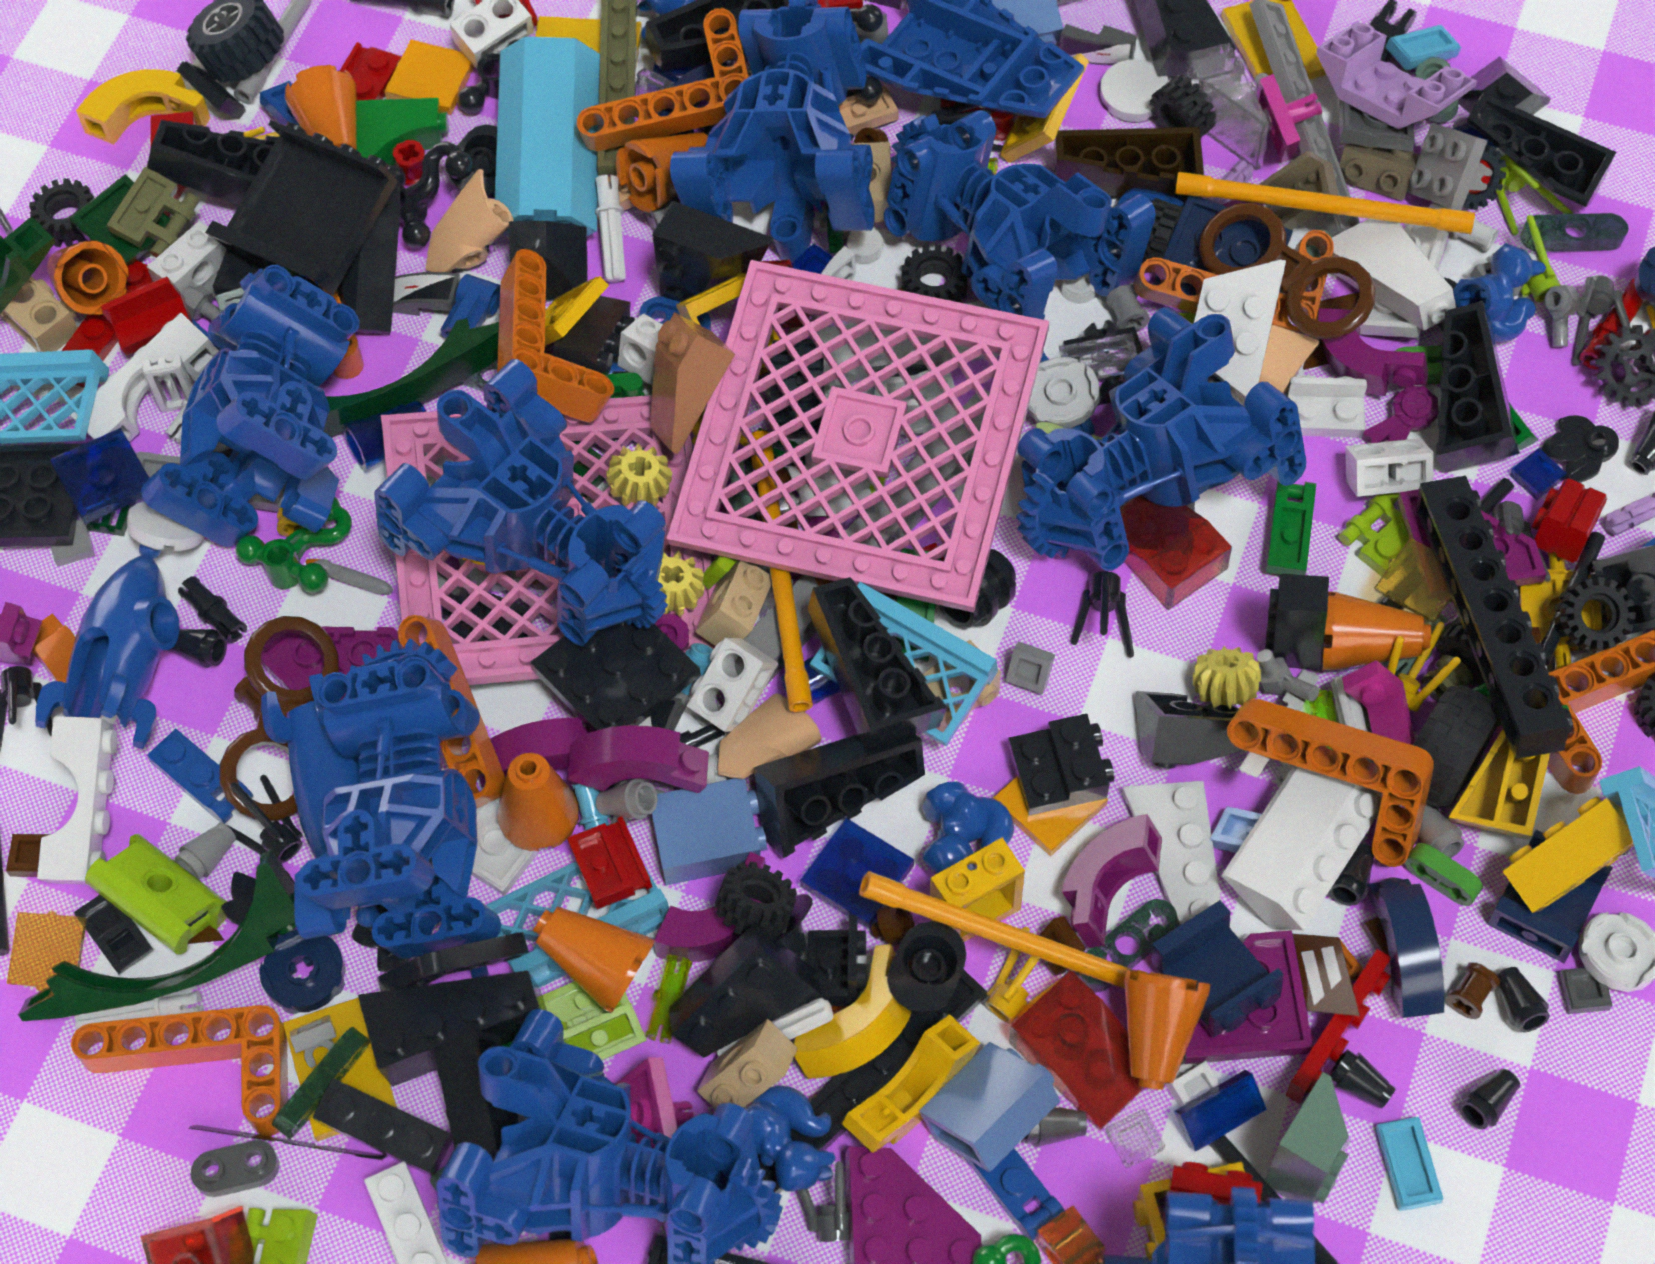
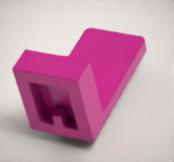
M1377 660L1342 678L1344 690L1367 708L1372 733L1410 745L1415 743L1403 681Z

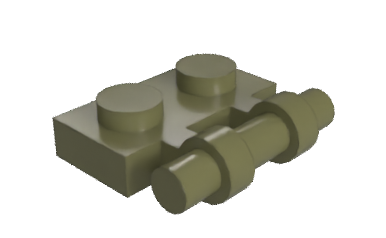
M144 167L109 220L107 229L141 248L147 237L154 239L156 243L150 250V253L157 258L178 239L177 236L184 225L191 223L196 215L194 210L200 199L192 193H187L183 201L180 202L173 198L178 190L176 183ZM164 210L173 215L165 228L156 224Z

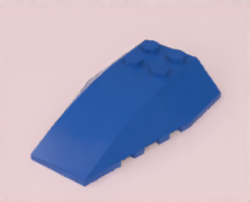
M907 0L909 13L882 44L868 38L861 43L862 57L865 59L866 71L869 76L904 91L1018 116L1046 118L1084 71V65L1052 42L1045 43L1038 38L1037 31L1030 26L1025 28L1014 20L1012 13L1005 8L998 9L992 4V0Z

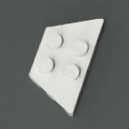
M1277 260L1210 277L1203 281L1194 323L1211 314H1222L1230 320L1235 353L1229 360V364L1213 375L1222 382H1229L1230 386L1243 395L1244 399L1251 388L1259 383L1286 265L1285 260Z

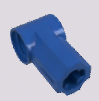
M465 274L457 287L456 302L440 328L442 336L444 338L448 337L456 320L467 318L470 329L482 326L487 315H495L500 307L501 285L471 274Z

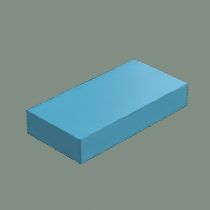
M1442 25L1391 37L1385 46L1405 70L1417 68L1420 63L1428 58L1447 60L1457 57L1462 48Z
M1413 1117L1377 1124L1375 1131L1399 1212L1441 1204L1444 1198L1420 1118Z

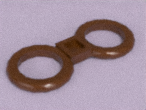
M1255 203L1235 204L1220 210L1207 222L1200 235L1199 255L1203 266L1210 273L1222 275L1277 260L1286 261L1280 289L1287 293L1286 309L1291 322L1303 333L1318 339H1335L1354 332L1367 321L1375 305L1376 288L1370 273L1358 262L1342 256L1323 257L1311 262L1310 259L1286 245L1287 234L1281 219L1269 208ZM1239 220H1254L1262 223L1270 231V246L1265 255L1256 263L1245 267H1232L1222 263L1216 257L1214 252L1215 241L1220 232L1229 224ZM1330 273H1340L1353 279L1360 289L1359 300L1354 310L1346 317L1334 322H1320L1310 318L1303 311L1301 306L1302 295L1307 286L1317 277Z
M281 616L266 621L252 633L244 650V669L251 686L261 696L266 692H276L280 708L285 717H287V713L290 710L309 701H314L311 686L300 690L284 689L275 685L266 676L261 665V651L272 637L283 633H296L308 638L318 648L322 657L321 673L323 678L333 672H339V654L332 637L319 624L298 616ZM261 705L256 728L240 734L228 745L219 763V783L226 800L239 813L257 820L256 817L231 789L233 782L238 783L236 778L237 763L248 749L259 745H273L288 753V743H277L266 734ZM294 793L287 800L276 804H262L253 800L270 821H278L298 812Z

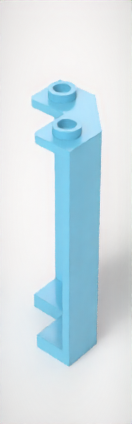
M525 36L500 51L495 200L502 202L510 210L513 221L546 220L587 227V236L597 232L595 209L597 208L598 196L595 179L598 177V151L590 150L584 145L577 127V118L583 109L599 105L600 54L576 38ZM598 125L592 126L588 132H598ZM509 228L503 233L507 237H509Z

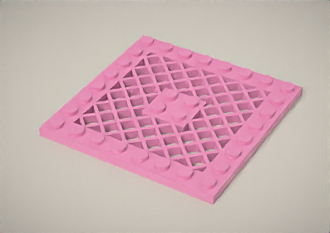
M751 260L726 340V345L735 353V356L707 403L668 532V544L831 581L851 577L856 585L862 582L876 591L974 612L1047 339L1049 321ZM804 313L820 316V318L810 323ZM797 315L804 327L786 336L780 324ZM842 321L858 325L847 330ZM834 323L840 335L823 343L817 332ZM774 329L780 340L768 346L772 330ZM879 329L895 333L885 338ZM871 331L877 343L861 352L854 340ZM810 336L817 348L800 357L793 345ZM917 337L931 339L932 341L922 346ZM908 338L915 351L898 359L891 347ZM847 344L854 356L837 365L830 353ZM955 345L969 347L970 349L960 354ZM945 346L953 358L936 367L929 355ZM787 350L793 362L776 370L770 358ZM885 352L892 364L875 373L868 360ZM993 353L1000 354L999 361H997ZM983 354L990 367L974 375L967 362ZM824 357L831 369L813 378L807 366ZM922 359L929 372L913 381L905 369ZM763 363L770 375L757 381ZM861 365L868 377L851 386L844 374ZM960 368L967 380L950 389L943 376ZM800 371L807 383L790 392L783 380ZM898 373L906 385L888 394L881 382ZM994 377L988 396L981 384ZM838 379L843 388L831 386L827 400L820 388ZM936 381L943 394L926 402L919 390ZM777 384L784 396L766 405L759 393ZM875 387L880 396L863 392ZM974 389L981 402L964 410L957 398ZM814 392L821 404L803 413L796 401ZM912 394L920 407L907 413V402L901 400ZM753 397L760 409L747 416ZM950 402L958 415L941 424L933 411ZM790 405L797 418L780 427L773 414ZM985 412L980 431H978L971 419ZM823 416L817 435L810 422ZM926 416L934 428L917 438L909 425ZM766 419L773 431L755 440L748 428ZM964 424L972 437L955 446L947 433ZM804 427L811 439L793 449L786 436ZM903 430L910 442L897 449L901 431ZM743 433L749 445L737 451L741 434ZM940 437L948 450L931 459L923 447ZM780 440L787 453L769 462L762 450ZM975 447L969 468L962 454ZM813 451L812 461L818 463V465L807 470L800 457ZM917 451L924 464L907 473L899 460ZM756 454L763 466L745 476L738 463ZM954 459L962 472L945 481L937 468ZM793 462L800 475L783 484L776 471ZM893 465L900 478L883 487L876 476L889 478ZM731 468H733L739 480L726 487ZM839 468L855 471L856 473L845 479ZM831 470L839 483L820 492L813 480ZM931 473L938 486L921 495L913 482ZM770 476L777 488L759 498L751 485ZM869 478L876 492L859 501L851 488ZM965 483L961 502L959 503L952 490ZM807 484L814 497L796 506L789 493ZM907 487L914 500L897 509L889 496ZM745 489L753 502L734 511L727 499ZM845 492L852 505L834 514L827 501ZM945 495L953 508L935 517L927 504ZM783 497L790 511L772 520L765 507ZM883 500L890 514L873 523L865 510ZM721 503L728 514L719 512ZM821 506L828 519L810 528L803 515ZM921 508L929 522L911 531L903 518ZM759 511L765 522L748 519L747 517ZM859 514L866 527L849 537L841 523ZM797 519L803 531L784 526ZM956 519L951 539H949L942 526ZM897 522L905 536L887 545L879 532ZM835 528L841 539L822 534ZM935 531L943 544L926 554L917 540ZM873 536L879 547L861 544V542ZM911 544L918 556L898 551ZM946 555L944 562L937 560Z
M652 395L610 398L599 417L592 422L582 421L562 414L567 422V428L559 437L566 451L570 450L574 455V464L579 460L590 468L583 477L573 472V485L580 494L583 492L595 500L592 505L596 510L612 505H622L612 498L610 486L603 492L591 483L598 475L606 479V472L609 470L608 465L612 455L620 456V450H622L623 446L626 447L633 440L645 448L644 451H648L655 446L656 456L666 455L668 467L672 471V481L669 483V493L666 495V498L660 497L661 502L658 501L655 506L663 515L666 523L663 551L665 554L669 551V557H674V554L679 550L682 560L693 557L696 562L695 568H700L704 572L711 564L710 553L670 545L667 541L668 532L693 453L690 434L678 454L672 452L650 428ZM437 411L381 415L387 478L403 463H408L420 471L426 480V473L438 480L443 475V470L434 463L442 455L453 462L471 460L444 439L438 428ZM453 414V415H450L449 417H451V418H459V417H462V415ZM610 438H619V439H618V440L616 441V443H615V442L612 441ZM572 441H581V442L579 443V445H576V444L573 443ZM594 443L607 451L599 460L587 452ZM573 495L567 506L574 509V517L582 515L585 518L586 516L581 511V504ZM631 502L625 507L630 510L636 503ZM413 549L405 556L395 553L401 621L411 615H420L442 622L441 605L452 612L443 624L448 631L469 685L540 679L531 670L530 662L564 636V634L556 635L560 631L557 625V610L549 605L557 595L558 579L527 568L515 571L516 577H523L517 583L505 574L507 571L492 574L485 570V565L474 564L469 559L456 571L445 563L451 555L444 550L431 561L425 559ZM553 560V561H551V562H549V563L555 565V560ZM475 567L488 576L479 586L466 578ZM437 571L448 578V581L440 589ZM535 579L549 588L540 598L527 590ZM496 583L510 591L501 601L487 593ZM715 584L710 589L705 586L704 594L701 599H698L697 607H695L694 611L684 608V614L680 618L687 623L689 628V646L683 651L684 653L695 643L708 645L712 649L715 648V645L695 632L715 588ZM457 586L465 588L470 594L461 605L448 596ZM518 598L531 606L523 616L509 608ZM479 601L492 609L483 620L470 612ZM540 613L553 621L545 632L531 623ZM501 616L514 625L505 636L491 627ZM461 620L474 628L465 639L451 630ZM426 626L419 632L420 643L424 642L427 637ZM522 632L530 636L524 638H517ZM483 635L490 639V641L477 642Z

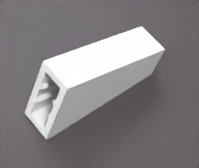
M1367 219L1332 237L1334 243L1332 257L1342 256L1358 262L1372 277L1376 288L1375 300L1424 331L1438 323L1444 322L1445 311L1456 308L1452 287L1399 223ZM1333 273L1360 290L1358 284L1350 277L1340 273Z

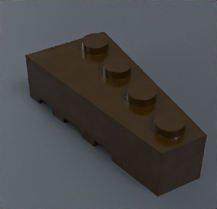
M1200 127L1058 130L1054 139L1053 149L1054 174L1064 182H1067L1074 174L1080 173L1109 196L1121 197L1126 191L1139 188L1178 195L1187 201L1188 195L1175 194L1178 172L1204 175Z

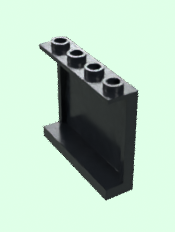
M270 120L268 125L279 134L273 148L228 225L225 226L212 220L205 233L228 251L265 267L270 265L284 267L290 272L292 277H302L324 292L334 295L398 180L387 170L389 165L377 156L370 154L368 158L362 157L360 152L347 144L342 143L340 147H337L330 139L315 132L313 136L307 135L305 130L292 122L282 125Z

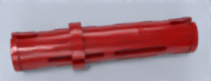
M1634 278L1628 283L1622 298L1629 323H1631L1644 303L1636 291ZM1615 305L1605 321L1595 327L1590 343L1580 354V361L1585 360L1582 364L1589 369L1598 370V367L1590 365L1591 360L1600 358V354L1594 350L1595 346L1607 345L1604 335L1613 333L1617 336V328L1622 327Z

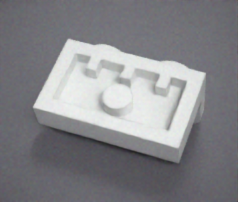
M1312 375L1292 377L1290 379L1287 397L1294 401L1298 407L1302 436L1362 438L1365 431L1364 396L1367 389V380L1354 379L1348 376L1317 378Z

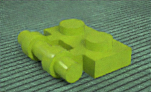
M1399 492L1375 495L1369 501V507L1361 515L1356 514L1348 520L1346 529L1339 534L1340 541L1346 546H1350L1356 539L1361 542L1364 547L1360 549L1358 558L1386 581L1392 578L1414 557L1402 513L1393 506L1398 501ZM1380 518L1387 525L1377 533L1371 528V525Z
M249 1208L246 1222L240 1224L237 1236L241 1242L236 1262L231 1264H253L258 1244H264L259 1264H307L318 1217L317 1214L307 1209H272L269 1226H263L266 1211L259 1208Z

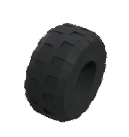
M1464 685L1447 688L1413 744L1426 750L1434 761V770L1426 803L1436 808L1451 807L1474 771L1500 721L1492 700Z

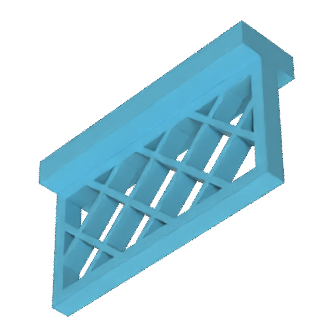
M93 350L0 354V394L10 386L19 385L21 387L7 401L4 402L0 398V420L7 414L13 420L12 423L0 431V444L85 441L99 382H106L110 370L109 367ZM77 383H85L84 390L71 400L66 392ZM53 384L55 388L39 401L32 395L42 385ZM63 396L68 403L50 417L45 409ZM29 397L34 405L17 418L12 410ZM73 412H76L77 419L74 429H60L58 427L63 420ZM42 413L47 420L35 430L27 431L24 426Z
M859 582L857 586L881 617L880 622L888 633L904 641L907 652L904 654L914 668L913 659L930 655L938 660L941 672L924 677L927 679L926 684L943 680L947 699L942 701L947 707L949 706L952 720L944 732L934 728L922 733L947 747L987 684L990 685L998 673L997 659L866 584ZM910 645L916 647L919 650L911 651ZM821 646L810 662V667L837 683L832 668L823 663L827 656L823 646ZM944 664L952 668V670L945 671ZM964 675L976 682L968 694L951 697L947 679ZM961 704L955 713L954 705Z
M1639 766L1600 779L1599 782L1603 796L1623 807L1641 870L1655 879V776Z
M576 861L487 904L497 914L508 909L520 911L514 927L501 924V930L497 937L523 932L526 940L536 942L539 937L537 933L522 929L528 914L542 916L546 909L553 913L557 906L561 907L565 896L584 899L579 913L587 916L593 902L589 891L570 886L573 877L581 874ZM647 870L653 887L648 889L649 893L636 900L623 899L610 904L611 907L608 914L598 918V920L647 935L661 927L669 910V905L660 888H657ZM544 891L557 893L551 909L533 905L536 895ZM537 944L533 951L507 961L512 972L528 970L539 988L567 975Z

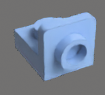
M1227 806L1210 838L1214 847L1236 853L1262 814Z

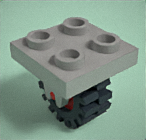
M1431 123L1416 167L1411 174L1407 193L1454 210L1462 211L1463 207L1478 210V206L1482 208L1488 206L1487 199L1491 201L1496 199L1495 189L1502 190L1503 185L1499 184V179H1506V172L1500 171V169L1506 167V163L1500 159L1503 156L1500 151L1486 144L1487 140Z

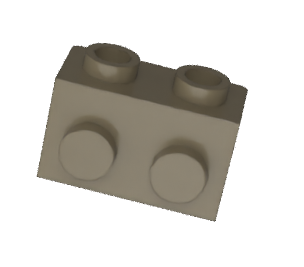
M1346 144L1339 165L1347 184L1398 200H1404L1410 184L1411 174L1416 167L1420 154L1414 153V150L1411 152Z
M1306 151L1258 184L1338 195L1332 163L1310 151ZM1270 205L1271 211L1281 219L1283 226L1291 230L1318 213L1317 211Z

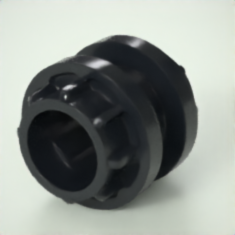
M991 549L975 611L969 612L938 605L940 610L950 621L959 626L970 628L971 626L981 627L987 625L995 618L998 610L1006 607L1015 597L1016 572L1013 565L1002 553Z

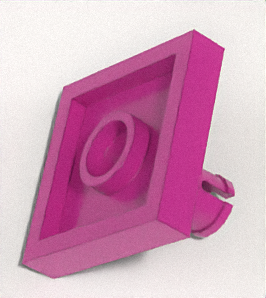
M1272 74L1259 80L1254 99L1280 163L1294 159L1300 143V138L1294 124L1313 116L1321 115L1322 108L1320 102L1316 103L1318 97L1315 92L1286 104L1275 76Z
M648 1057L615 1084L625 1082L631 1085V1119L656 1134L660 1132L671 1138L682 1124L694 1117V1112H682L683 1110H691L693 1108L690 1102H672L663 1057ZM631 1127V1133L636 1134L637 1144H640L644 1137L649 1138ZM650 1138L651 1148L654 1149L656 1145L652 1143L653 1139Z

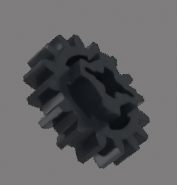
M1633 325L1630 331L1627 326L1618 327L1617 336L1613 333L1604 335L1607 345L1595 346L1594 350L1600 354V358L1591 360L1590 365L1598 367L1599 372L1592 375L1591 379L1602 381L1603 384L1598 389L1599 394L1611 392L1609 399L1611 403H1618L1623 398L1624 407H1633L1635 402L1639 406L1649 405V396L1655 399V329H1648L1643 334L1642 325ZM1627 341H1636L1634 345L1630 346L1628 351L1618 349L1620 345ZM1635 359L1633 365L1638 368L1639 372L1631 373L1633 367L1626 360ZM1638 381L1648 383L1641 390L1630 391L1631 388L1636 386Z

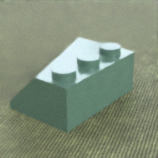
M1323 1072L1280 1141L1265 1177V1181L1274 1191L1286 1199L1312 1200L1313 1204L1317 1200L1324 1204L1349 1156L1345 1151L1350 1144V1138L1332 1078L1328 1074Z

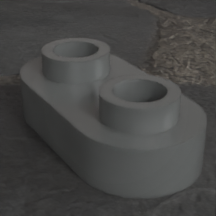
M261 1140L249 1141L210 1150L198 1156L191 1167V1180L203 1195L219 1197L269 1184L278 1174L280 1161L273 1147L267 1142ZM256 1155L262 1156V1160L257 1166H248L250 1158ZM210 1166H219L216 1175L212 1177L205 1176L206 1170Z

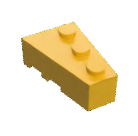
M1502 730L1449 815L1448 820L1461 825L1530 840L1550 753L1515 759L1505 732Z
M1596 796L1577 809L1581 816L1568 825H1566L1564 820L1558 822L1542 834L1546 841L1534 849L1528 844L1508 858L1512 864L1502 872L1532 913L1543 910L1566 895L1604 866L1608 867L1616 862L1620 855L1634 846L1623 807L1608 798L1601 801L1599 796Z

